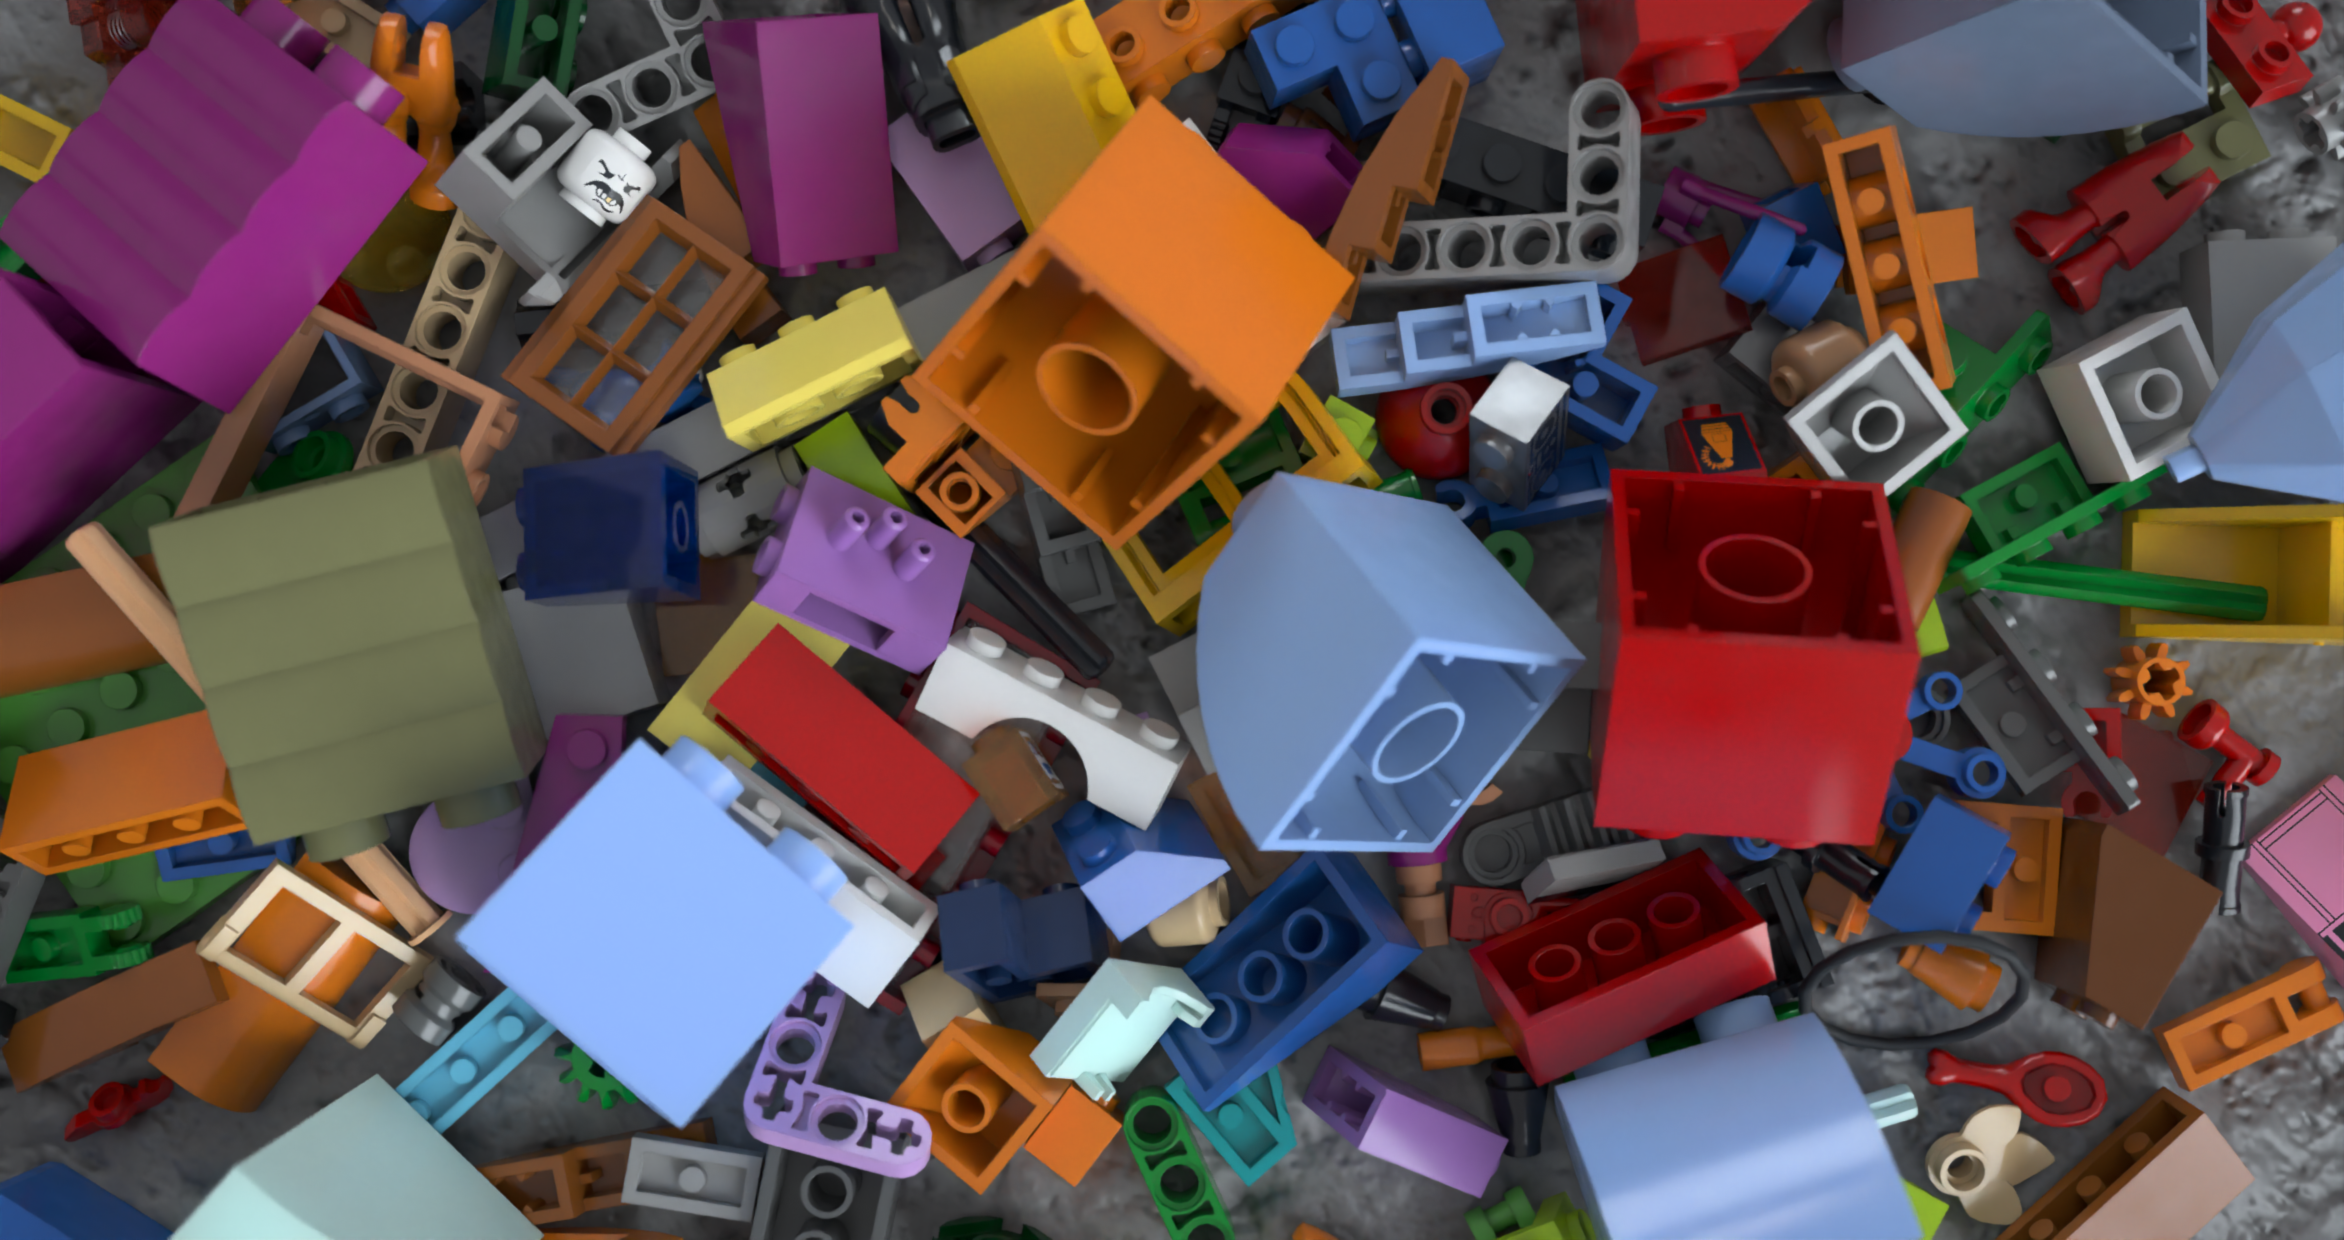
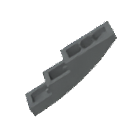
M1011 462L1042 581L1076 615L1117 603L1099 542L1102 538Z

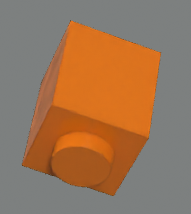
M1073 1080L1054 1107L1027 1138L1023 1148L1072 1186L1076 1187L1122 1127L1124 1112L1117 1108L1121 1099L1115 1093L1109 1101H1104L1102 1097L1098 1100H1093Z

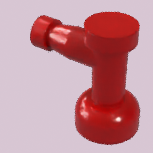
M2206 699L2195 705L2185 715L2178 727L2177 737L2193 749L2204 750L2213 747L2227 758L2211 780L2226 781L2225 800L2226 793L2232 789L2233 782L2243 783L2246 780L2253 786L2258 787L2271 780L2280 768V756L2269 748L2259 750L2229 728L2230 715L2227 709L2214 699ZM2202 789L2195 800L2204 806L2205 793Z

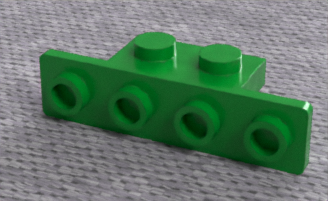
M2037 309L1996 354L1943 322L1956 380L1952 388L1939 391L1966 426L1968 432L1887 496L1891 520L1899 513L1911 487L1925 488L1924 484L1940 466L1942 468L1951 466L1965 449L1969 434L1982 420L1989 422L2002 411L2010 397V390L2024 374L2033 375L2037 372V369L2045 364L2053 349L2049 315Z
M2058 442L1979 484L1954 499L1968 506L1973 512L1965 532L1980 558L1944 577L1937 593L1940 595L1961 585L1965 594L1969 595L2003 577L1996 565L2012 558L2018 568L2054 549L2047 537L2062 530L2066 539L2069 540L2103 522L2104 520L2097 510L2109 503L2112 504L2116 513L2152 495L2153 493L2147 483L2168 472V469L2163 464L2133 481L2118 482L2093 496L2061 442Z

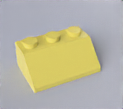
M871 286L858 288L837 300L838 310L816 321L813 315L797 318L785 324L777 331L779 339L759 349H756L754 344H747L723 355L719 359L721 368L706 374L722 427L728 439L755 452L901 380L905 375L913 373L924 360L887 289L883 287L874 292Z

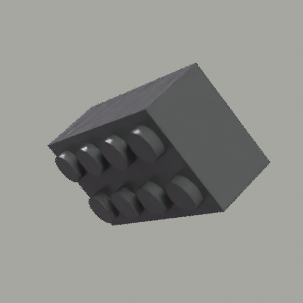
M785 1104L780 1108L778 1112H786ZM834 1112L824 1117L818 1128L824 1137L840 1141L850 1137L856 1130L857 1125L850 1115L843 1112ZM868 1122L867 1139L863 1146L864 1148H871L872 1135L876 1136L875 1122ZM900 1132L896 1141H890L891 1153L903 1155L904 1150L910 1144L911 1136L906 1132ZM769 1144L750 1240H890L903 1178L881 1175Z

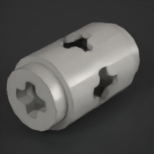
M790 445L782 450L778 446H774L690 487L688 490L689 495L678 500L677 506L682 523L696 548L705 557L716 553L726 556L775 532L778 523L773 520L763 530L759 527L750 529L749 523L754 522L757 516L761 520L769 519L773 505L783 486L787 483L795 487L806 474L808 468L794 445ZM740 472L741 475L751 473V477L743 482V486L738 482L730 485L726 484L733 478L732 474Z

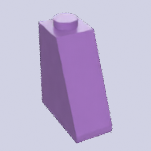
M1331 1045L1328 1046L1302 1100L1304 1105L1357 1149L1478 1198H1481L1490 1178L1497 1171L1501 1155L1509 1140L1477 1116Z

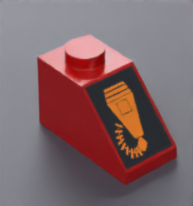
M1720 404L1692 406L1682 409L1683 419H1678L1664 426L1669 472L1768 477L1767 469L1742 412L1722 414Z

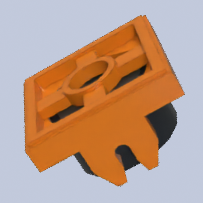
M911 373L910 375H905L900 380L901 384L889 397L885 396L880 402V408L868 425V433L893 455L882 469L899 485L915 495L914 492L960 447L962 448L976 431L911 377L913 373Z

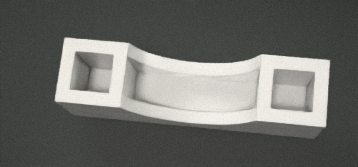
M965 626L949 638L947 648L938 656L916 704V710L971 739L987 726L1009 718L1035 719L1054 727L1072 742L1083 760L1088 779L1087 800L1142 830H1147L1161 809L1192 747L1191 744L1180 739L1176 729L1161 720L1154 718L1143 720L1121 708V702L1104 690L1098 688L1085 689L1064 678L1063 671L1047 660L1036 657L1028 659L1006 647V641L990 630Z

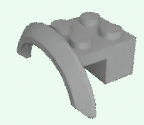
M544 76L470 143L435 183L439 190L537 281L518 301L522 306L554 305L573 285L620 226V224L606 220L603 226L600 227L558 195L564 186L557 177V169L573 146L593 124ZM681 139L651 167L656 176V184L648 194L652 198L658 199L680 177L679 146L684 143Z

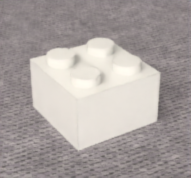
M2187 307L2141 315L2036 370L2087 484L2133 481L2165 464L2164 456L2189 446L2190 442L2187 435L2219 381Z

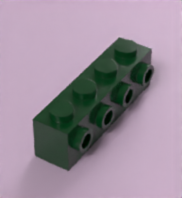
M497 0L482 94L516 102L544 76L567 99L576 81L577 62L573 57L577 35L582 31L587 15V0Z

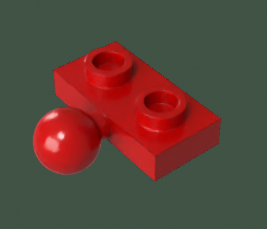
M2206 0L2207 52L2249 109L2300 92L2314 76L2297 53L2312 47L2322 34L2323 19L2316 7L2302 1L2289 2L2279 7L2269 17L2258 3V0Z

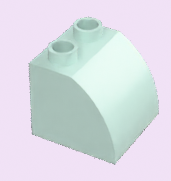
M376 1074L235 1166L170 1240H541L544 1234L384 1079Z

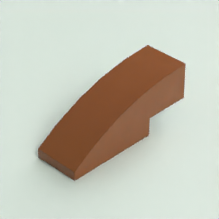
M688 139L679 146L680 185L686 220L741 256L757 269L762 264L753 261L742 207L702 152ZM697 258L713 294L725 276ZM766 284L732 328L743 343L757 346L790 322L792 318Z

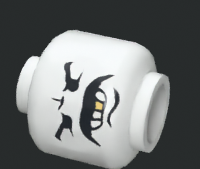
M621 127L618 128L613 136L600 129H589L557 169V177L564 186L558 195L600 227L603 226L606 220L615 224H621L643 198L652 191L656 184L654 171L644 162L651 154V151Z

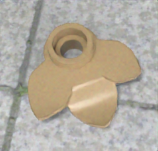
M1995 1104L1979 1109L1968 1118L1959 1132L1944 1135L1936 1140L1929 1148L1925 1158V1170L1934 1186L1945 1194L1958 1196L1966 1213L1980 1222L2008 1225L2016 1221L2022 1215V1207L2013 1186L2037 1174L2055 1161L2054 1156L2043 1143L2030 1134L2018 1131L2021 1110L2016 1105ZM1965 1155L1964 1161L1960 1166L1948 1168L1954 1159Z

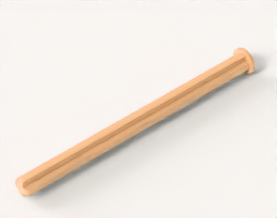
M93 521L73 532L65 541L66 548L205 703L203 690L193 671L182 640L174 606L101 523ZM383 843L366 851L342 858L411 935L407 941L411 947L416 946L429 937L452 916L453 912L451 910L445 909L442 911L421 890L414 878Z

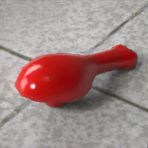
M1933 1048L1927 1054L1929 1066L1926 1068L1924 1077L1929 1084L1943 1086L1957 1083L1995 1091L2002 1094L2013 1105L2018 1106L2021 1112L2036 1122L2051 1127L2067 1128L2084 1125L2100 1115L2108 1100L2104 1079L2087 1062L2061 1051H2041L2021 1057L2007 1064H1990L1958 1058L1946 1049Z

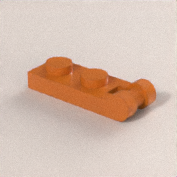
M2306 956L2292 960L2281 966L2278 972L2153 1028L2152 1031L2178 1087L2191 1092L2341 1023L2344 1020V1012L2336 997H2329L2322 983L2326 978V973L2317 956ZM2297 993L2302 1006L2298 1009V1012L2294 1013L2287 997Z

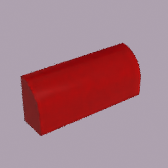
M779 623L775 625L709 698L702 713L880 864L904 881L915 874L981 794Z

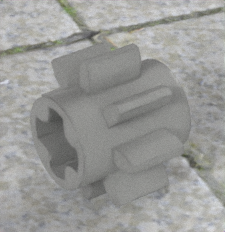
M2337 75L2301 95L2298 100L2305 110L2298 113L2294 118V129L2302 145L2316 155H2322L2330 151L2334 160L2344 157V79L2342 75Z

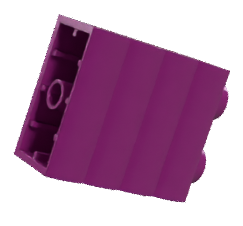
M178 0L158 25L149 47L133 58L111 83L102 99L99 110L84 120L63 143L51 164L49 173L35 182L12 207L0 229V239L136 365L230 415L428 164V161L383 127L405 97L337 44L332 47L312 73L309 68L331 41L279 0H252L240 16L236 15L218 0Z

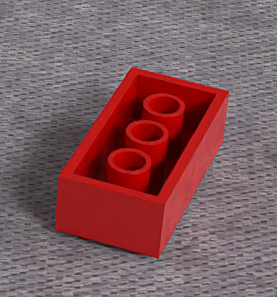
M1701 848L1681 855L1468 950L1484 1007L1538 1087L1776 980L1765 920Z

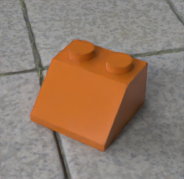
M955 1016L887 1103L921 1114L929 1123L932 1132L930 1153L977 1193L982 1195L1073 1082V1079L1045 1077L1029 1056L1040 1042L1028 1032Z

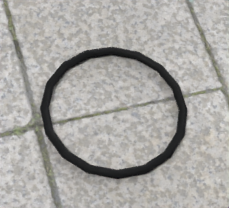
M1945 930L1890 933L1850 944L1818 962L1799 985V1013L1804 1015L1814 1012L1832 1039L1849 1046L1885 1051L1932 1049L1975 1038L2008 1021L2028 1000L2032 974L2013 949L1981 935ZM1940 943L1976 948L2006 961L2017 976L2015 993L1998 1011L1969 1026L1930 1036L1884 1038L1855 1034L1826 1023L1812 1008V991L1827 973L1855 957L1896 946Z

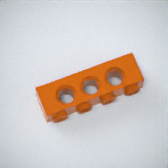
M1896 125L1886 126L1821 145L1869 346L1890 329L1895 331L1938 390L1952 388L1956 380Z

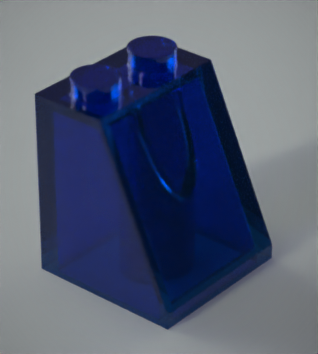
M661 450L642 451L523 469V487L517 490L515 508L517 519L520 525L524 526V552L519 553L517 557L516 577L520 589L525 591V601L546 607L700 600L698 471Z

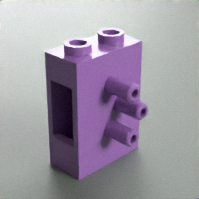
M813 466L810 467L795 487L786 483L777 496L770 514V519L778 523L774 537L769 535L765 539L752 567V572L760 575L752 601L919 676L947 648L975 543L965 538L961 539L944 528Z

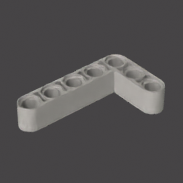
M648 0L670 47L577 88L569 94L567 100L580 111V105L588 95H596L605 99L611 106L613 116L610 126L604 132L613 136L619 127L629 132L715 93L714 80L700 74L694 59L699 46L705 43L702 22L726 20L717 0H701L700 8L696 15L687 20L678 19L672 15L667 8L665 0ZM646 69H658L669 79L671 94L666 103L652 105L644 101L639 95L637 81L640 74Z
M1593 79L1580 86L1571 99L1569 108L1567 212L1403 222L1392 264L1367 259L1357 295L1527 288L1595 280L1597 284H1610L1628 276L1636 265L1639 253L1641 121L1639 111L1622 85L1612 79ZM1608 104H1615L1621 107L1618 118L1609 127L1603 129L1591 128L1592 117L1599 108ZM1606 169L1619 171L1618 182L1611 191L1599 196L1590 194V183L1596 174ZM1333 227L1328 228L1315 240L1324 250ZM1605 234L1617 235L1618 244L1612 256L1600 262L1589 261V247L1596 238ZM1537 238H1550L1551 247L1547 257L1538 264H1524L1523 256L1528 244ZM1484 241L1486 248L1481 261L1473 267L1461 268L1460 257L1464 248L1472 242ZM1420 244L1421 256L1417 264L1410 270L1399 271L1398 260L1402 251L1410 245Z

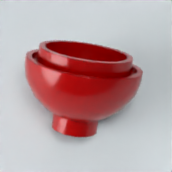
M1487 375L1379 393L1375 407V427L1379 441L1386 454L1403 470L1412 469L1415 476L1424 479L1446 480L1468 473L1469 414L1491 386L1492 381ZM1446 400L1453 405L1455 417L1452 422L1441 424L1433 418L1431 407L1434 402Z

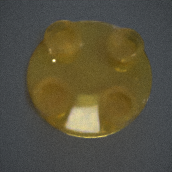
M408 188L340 276L356 287L376 293L401 292L425 282L432 274L452 224L449 210L436 211L417 206L410 200Z

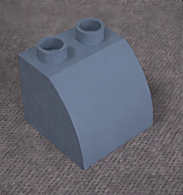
M1843 0V15L1831 22L1827 32L1829 57L1842 83L1855 92L1868 90L1915 127L1948 133L1994 137L2062 136L2134 126L2168 118L2208 105L2206 0Z

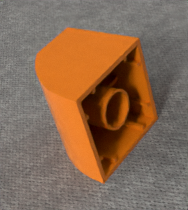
M1150 94L911 377L1117 551L1264 420L1355 277L1320 247L1300 224L1289 219L1214 152L1202 136L1185 126Z

